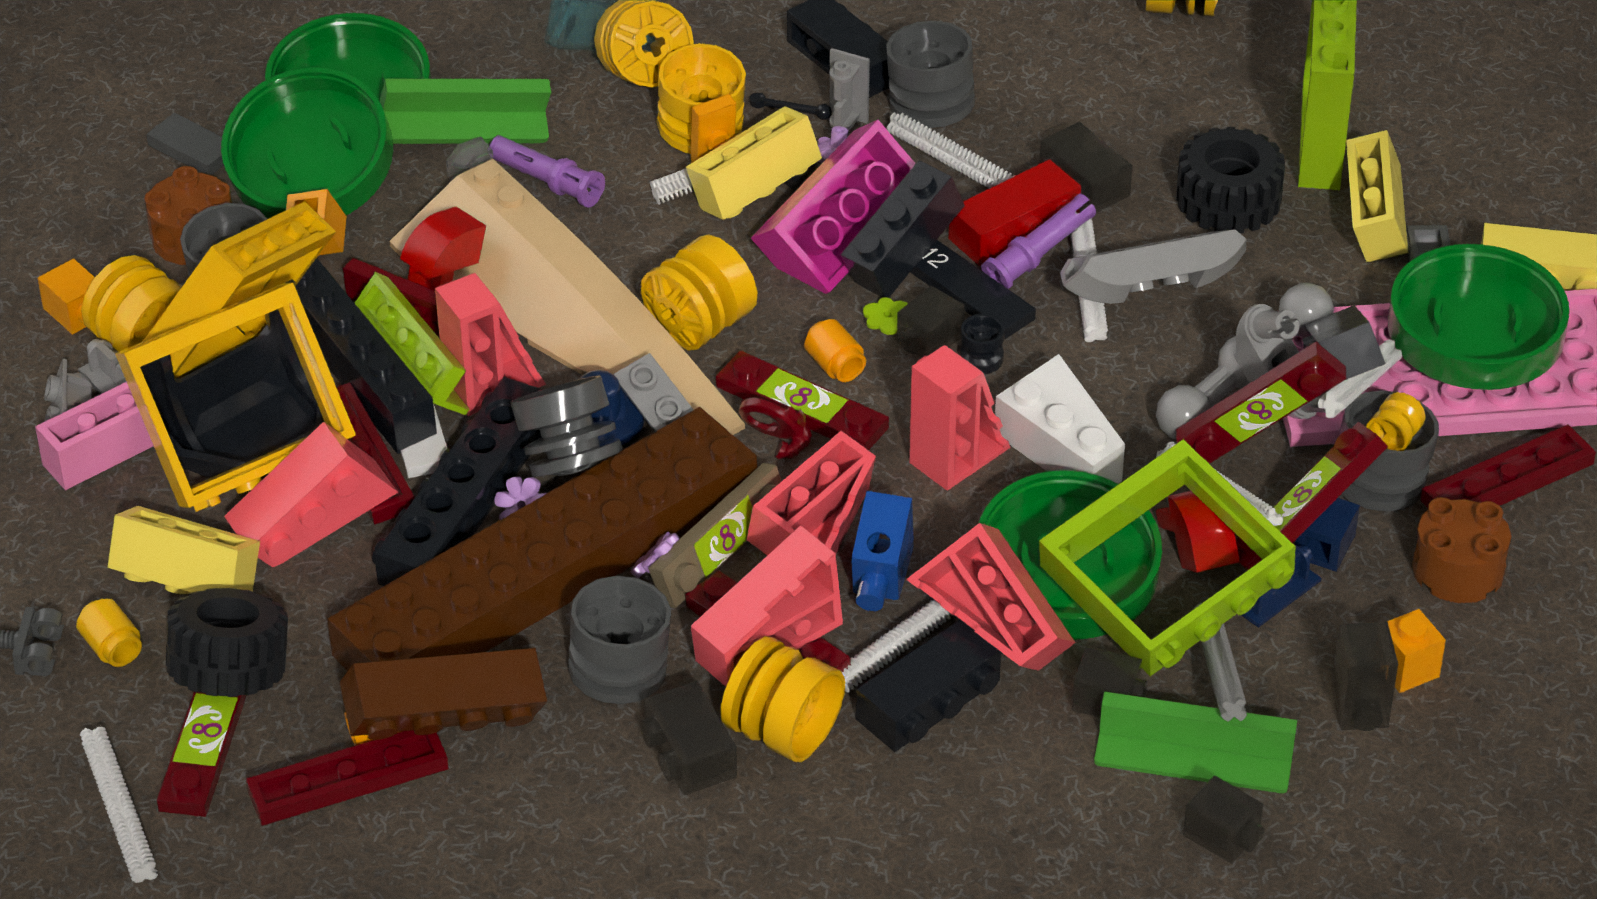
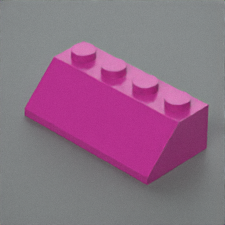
M879 120L854 130L751 239L777 269L825 294L830 293L849 272L841 256L842 252L916 163Z

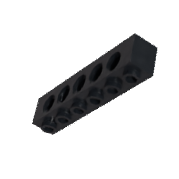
M503 377L495 390L486 394L481 409L472 421L468 420L464 424L459 439L451 449L444 451L437 469L429 479L426 478L422 481L417 496L408 508H403L400 511L395 526L387 537L381 538L376 544L372 561L376 565L377 582L379 585L385 586L475 534L495 506L496 493L507 489V480L515 477L530 457V455L525 454L524 447L541 438L540 430H518L510 401L543 389Z

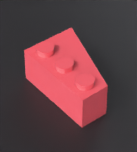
M476 273L435 288L440 340L466 370L454 391L470 409L467 413L468 416L477 413L481 409L486 394L493 392L503 377L537 388L546 385L533 365L530 355L520 342L519 336L501 304Z
M943 345L930 355L920 358L912 366L909 463L948 491L1011 447L1009 441L1001 435L1000 429L1003 427L1001 419L993 413L991 408L995 403L984 373L946 345Z
M322 422L224 517L237 535L260 541L258 558L273 568L397 494L398 491L371 456L328 424Z
M840 431L753 505L747 541L766 555H769L801 525L837 553L865 498L866 491L869 490L876 456L847 434Z
M982 523L977 524L906 579L916 588L921 589L940 603V606L965 622L975 630L974 632L1021 667L1039 671L1076 643L997 528Z
M800 525L691 625L696 662L726 687L742 655L754 642L764 636L773 637L782 641L785 646L794 647L799 650L806 644L815 641L842 625L843 618L836 553Z

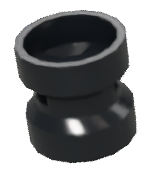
M975 314L964 320L961 326L960 337L962 346L960 356L984 374L997 371L1002 366L1004 360L1002 346L1005 339L1004 324L1000 319L988 314Z

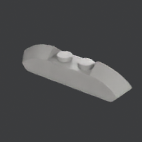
M1235 229L1213 231L1070 258L1060 272L1063 286L1074 294L1094 302L1109 304L1125 302L1129 292L1153 289V280L1163 279L1164 285L1190 281L1195 288H1198L1222 277L1238 263L1246 251V238Z

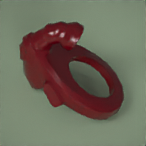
M746 398L742 400L739 414L749 426L767 435L792 440L790 444L783 440L781 441L775 452V458L791 459L794 456H798L800 451L811 444V429L808 427L806 416L801 409L796 413L792 406L786 409L760 398ZM750 413H762L770 416L777 422L771 424L759 422Z

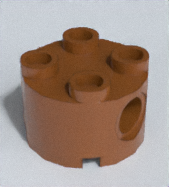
M183 166L175 169L172 176L157 183L152 190L147 192L144 200L150 237L155 253L166 261L186 265L180 241L184 226L194 215L208 207L232 203L229 185L217 177L198 173L194 167Z
M1443 497L1433 499L1428 505V510L1421 516L1417 529L1418 540L1412 561L1415 579L1421 586L1423 581L1426 586L1431 588L1430 594L1442 600L1455 603H1472L1486 599L1487 593L1494 589L1496 592L1502 586L1506 571V558L1512 536L1509 525L1503 518V509L1490 501L1479 503L1466 499L1450 500Z

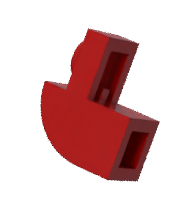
M457 206L436 212L424 219L411 233L401 253L400 259L410 265L408 280L434 291L435 288L452 282L454 271L479 263L487 225Z
M1191 490L1168 496L1169 507L1156 510L1159 527L1175 533L1182 568L1198 573L1240 562L1235 533Z

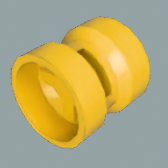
M1396 392L1390 394L1383 401L1379 411L1372 416L1366 427L1385 442L1388 446L1387 449L1404 451L1412 441V437L1423 426L1426 415L1424 408L1417 399L1406 393Z

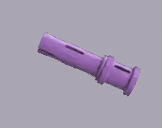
M497 135L490 143L488 154L492 159L546 182L550 190L555 194H568L577 198L578 203L584 207H593L599 201L605 189V177L602 173L595 170L585 171L577 167L576 162L571 159L562 158L555 160L501 135Z
M1083 194L1076 195L1072 201L1026 237H1016L1000 255L986 260L981 265L982 271L1009 289L1013 286V281L1020 275L1035 269L1044 254L1086 221L1096 215L1094 205L1090 204L1079 214H1076L1075 211L1089 201Z

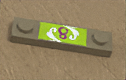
M762 463L681 537L668 553L662 555L648 568L655 587L666 596L671 608L678 607L686 599V593L692 591L697 585L709 578L747 542L753 505L782 482L776 465Z

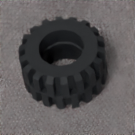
M1217 127L1209 129L1208 133L1200 132L1194 135V140H1188L1184 144V148L1179 156L1176 201H1178L1180 211L1186 213V218L1192 223L1199 221V227L1206 230L1210 229V227L1217 228L1216 231L1235 229L1241 234L1244 233L1246 228H1249L1250 231L1260 229L1261 223L1268 225L1273 221V216L1278 215L1282 201L1285 158L1284 154L1279 152V146L1275 142H1268L1269 138L1265 135H1256L1253 133V130L1246 128L1238 130L1235 127H1226V129H1219Z
M237 588L206 589L204 591L192 592L187 597L179 598L175 601V605L170 606L167 616L166 666L168 675L174 677V681L177 684L187 686L188 690L206 693V695L238 697V695H251L259 690H267L273 687V683H277L283 678L286 668L287 612H284V607L280 603L273 602V599L266 595Z

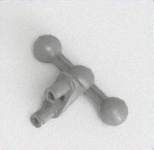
M1300 283L1285 292L1280 299L1279 311H1274L1272 307L1266 304L1251 306L1240 319L1236 336L1228 339L1220 349L1218 368L1195 387L1178 385L1165 391L1158 401L1156 418L1160 429L1167 436L1176 440V429L1213 407L1235 387L1243 388L1297 354L1299 351L1292 339L1296 336L1301 338L1309 336L1305 324L1334 313V305L1330 294L1323 287L1316 284ZM1325 393L1288 416L1296 419H1309L1315 416L1317 412L1326 413V409L1318 408V400Z

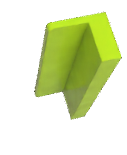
M375 272L355 301V305L433 397L434 404L466 415L470 409L454 391L466 370L389 277Z

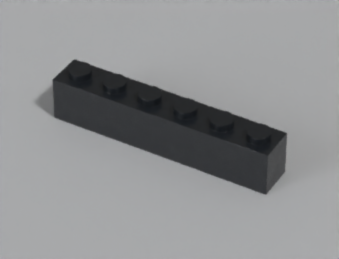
M316 258L296 285V290L329 370L341 385L351 383L374 426L397 454H400L401 450L437 434L433 397Z

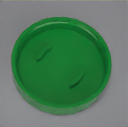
M342 13L325 16L298 27L275 47L269 57L265 71V80L277 74L298 68L323 67L340 70L365 83L374 92L379 101L385 79H431L429 58L425 47L417 36L393 20L365 13Z
M307 67L277 74L249 91L236 105L227 120L222 136L221 153L225 170L238 197L245 205L258 209L268 219L286 211L287 195L328 189L343 212L348 215L366 203L385 180L393 157V137L379 99L365 83L340 70Z
M1457 244L1436 248L1423 253L1403 267L1392 287L1387 322L1390 338L1395 341V348L1401 350L1402 357L1420 372L1453 386L1494 390L1510 388L1530 382L1547 372L1555 364L1564 347L1570 309L1567 295L1559 281L1536 261L1501 247L1483 244Z
M1048 471L1017 480L1000 491L986 506L979 523L999 529L1073 640L1106 635L1107 633L1040 566L1039 540L1119 484L1107 478L1086 472ZM1149 510L1074 562L1132 621L1151 602L1158 584L1162 557V540L1153 515Z

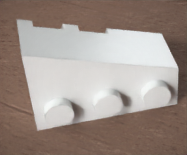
M1059 354L996 396L995 415L1001 419L1003 425L1000 429L1002 437L1008 440L1012 447L1045 471H1080L1107 478L1118 484L1122 482L1125 443Z

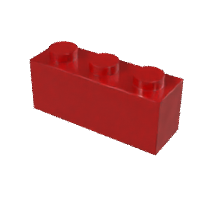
M1049 159L963 201L965 206L949 224L948 239L978 266H981L990 257L996 258L1005 251L1013 239L1020 236L1026 237L1072 201L1076 195L1081 194V185Z

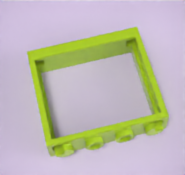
M1312 0L1302 87L1298 187L1340 190L1355 70L1357 0Z
M1184 439L1039 540L1040 566L1149 676H1152L1163 667H1172L1179 662L1186 650L1200 640L1205 642L1211 639L1220 630L1222 624L1236 614L1243 615L1256 604L1258 598L1270 589H1279L1291 579L1295 569L1296 546ZM1185 484L1262 560L1151 640L1074 562Z

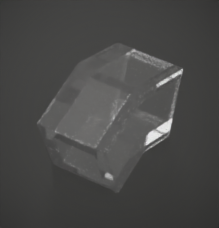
M481 136L458 144L446 160L448 179L453 180L457 175L493 159V150Z

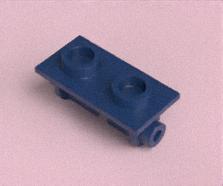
M1295 545V569L1291 579L1281 588H1272L1259 597L1256 604L1241 616L1259 628L1321 582L1322 578L1310 570V561L1313 559V554L1307 546Z

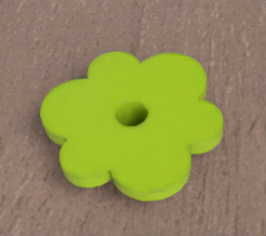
M885 297L881 298L878 303H869L863 308V315L867 319V327L873 330L880 329L886 335L897 334L901 327H908L911 324V306L905 301L893 302L892 299Z

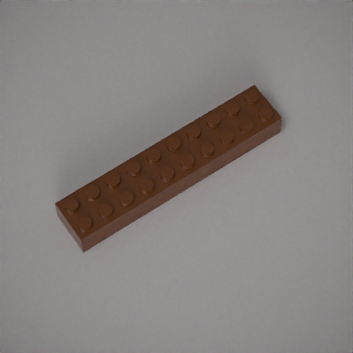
M698 407L327 618L332 656L348 671L356 663L487 652L572 602L584 586L597 579L616 576L635 565V562L640 557L645 556L656 545L657 540L667 532L670 534L676 533L679 538L683 537L757 469V455L705 410Z

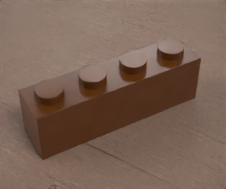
M536 648L356 663L350 667L340 681L350 735H368V738L371 740L385 739L395 735L397 732L414 730L416 735H429L439 732L443 727L460 726L462 731H473L487 726L488 723L505 722V725L509 727L521 726L531 722L534 719L533 717L547 703Z

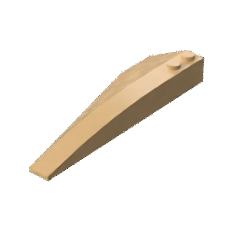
M494 159L457 175L389 241L390 247L401 257L402 250L409 236L424 219L436 212L457 206L487 226L479 263L454 271L453 281L476 273L501 304L515 331L527 338L529 345L581 375L593 370H605L614 374L650 353L693 410L701 407L732 435L745 429V423L640 300L578 237Z

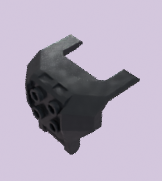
M292 279V280H289V281H287V282H285V283H292V282H293V283H294V286H295V288H296L295 281H294L293 279ZM278 309L265 314L266 326L257 338L181 379L174 378L170 354L140 367L182 468L212 478L309 436L322 422H325ZM268 474L261 476V479L263 480Z

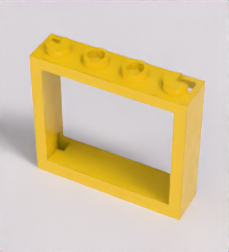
M304 201L211 246L143 342L293 279L295 285H297L336 231ZM265 315L238 325L245 335L236 326L170 354L174 378L181 379L257 338L266 326Z
M293 282L280 284L115 353L179 507L190 508L194 506L195 511L198 512L204 508L219 504L221 502L219 495L235 488L238 494L252 490L262 481L261 476L270 473L308 436L190 487L140 367L276 309L280 312L325 423L346 439L356 435Z

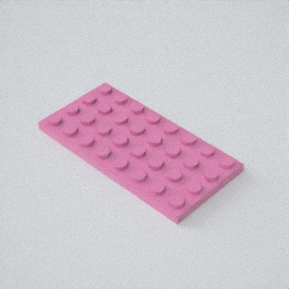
M1597 289L1565 291L1570 312L1562 353L1547 372L1530 382L1510 388L1494 390L1462 388L1440 382L1425 375L1402 357L1363 393L1385 390L1413 396L1433 412L1439 422V436L1560 428L1567 424L1571 427L1597 425ZM1390 303L1356 306L1370 322L1379 346L1384 341L1391 339L1387 322ZM1351 306L1334 307V313ZM1296 336L1292 341L1300 352L1305 349L1301 340L1303 338ZM1345 409L1334 418H1327L1324 412H1317L1315 416L1309 419L1284 417L1283 422L1290 447L1335 444L1336 439L1340 435Z

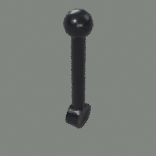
M753 93L749 98L750 105L754 108L767 106L781 109L785 106L797 112L815 114L821 120H827L832 113L831 107L827 104H820L817 107L769 99L763 93Z

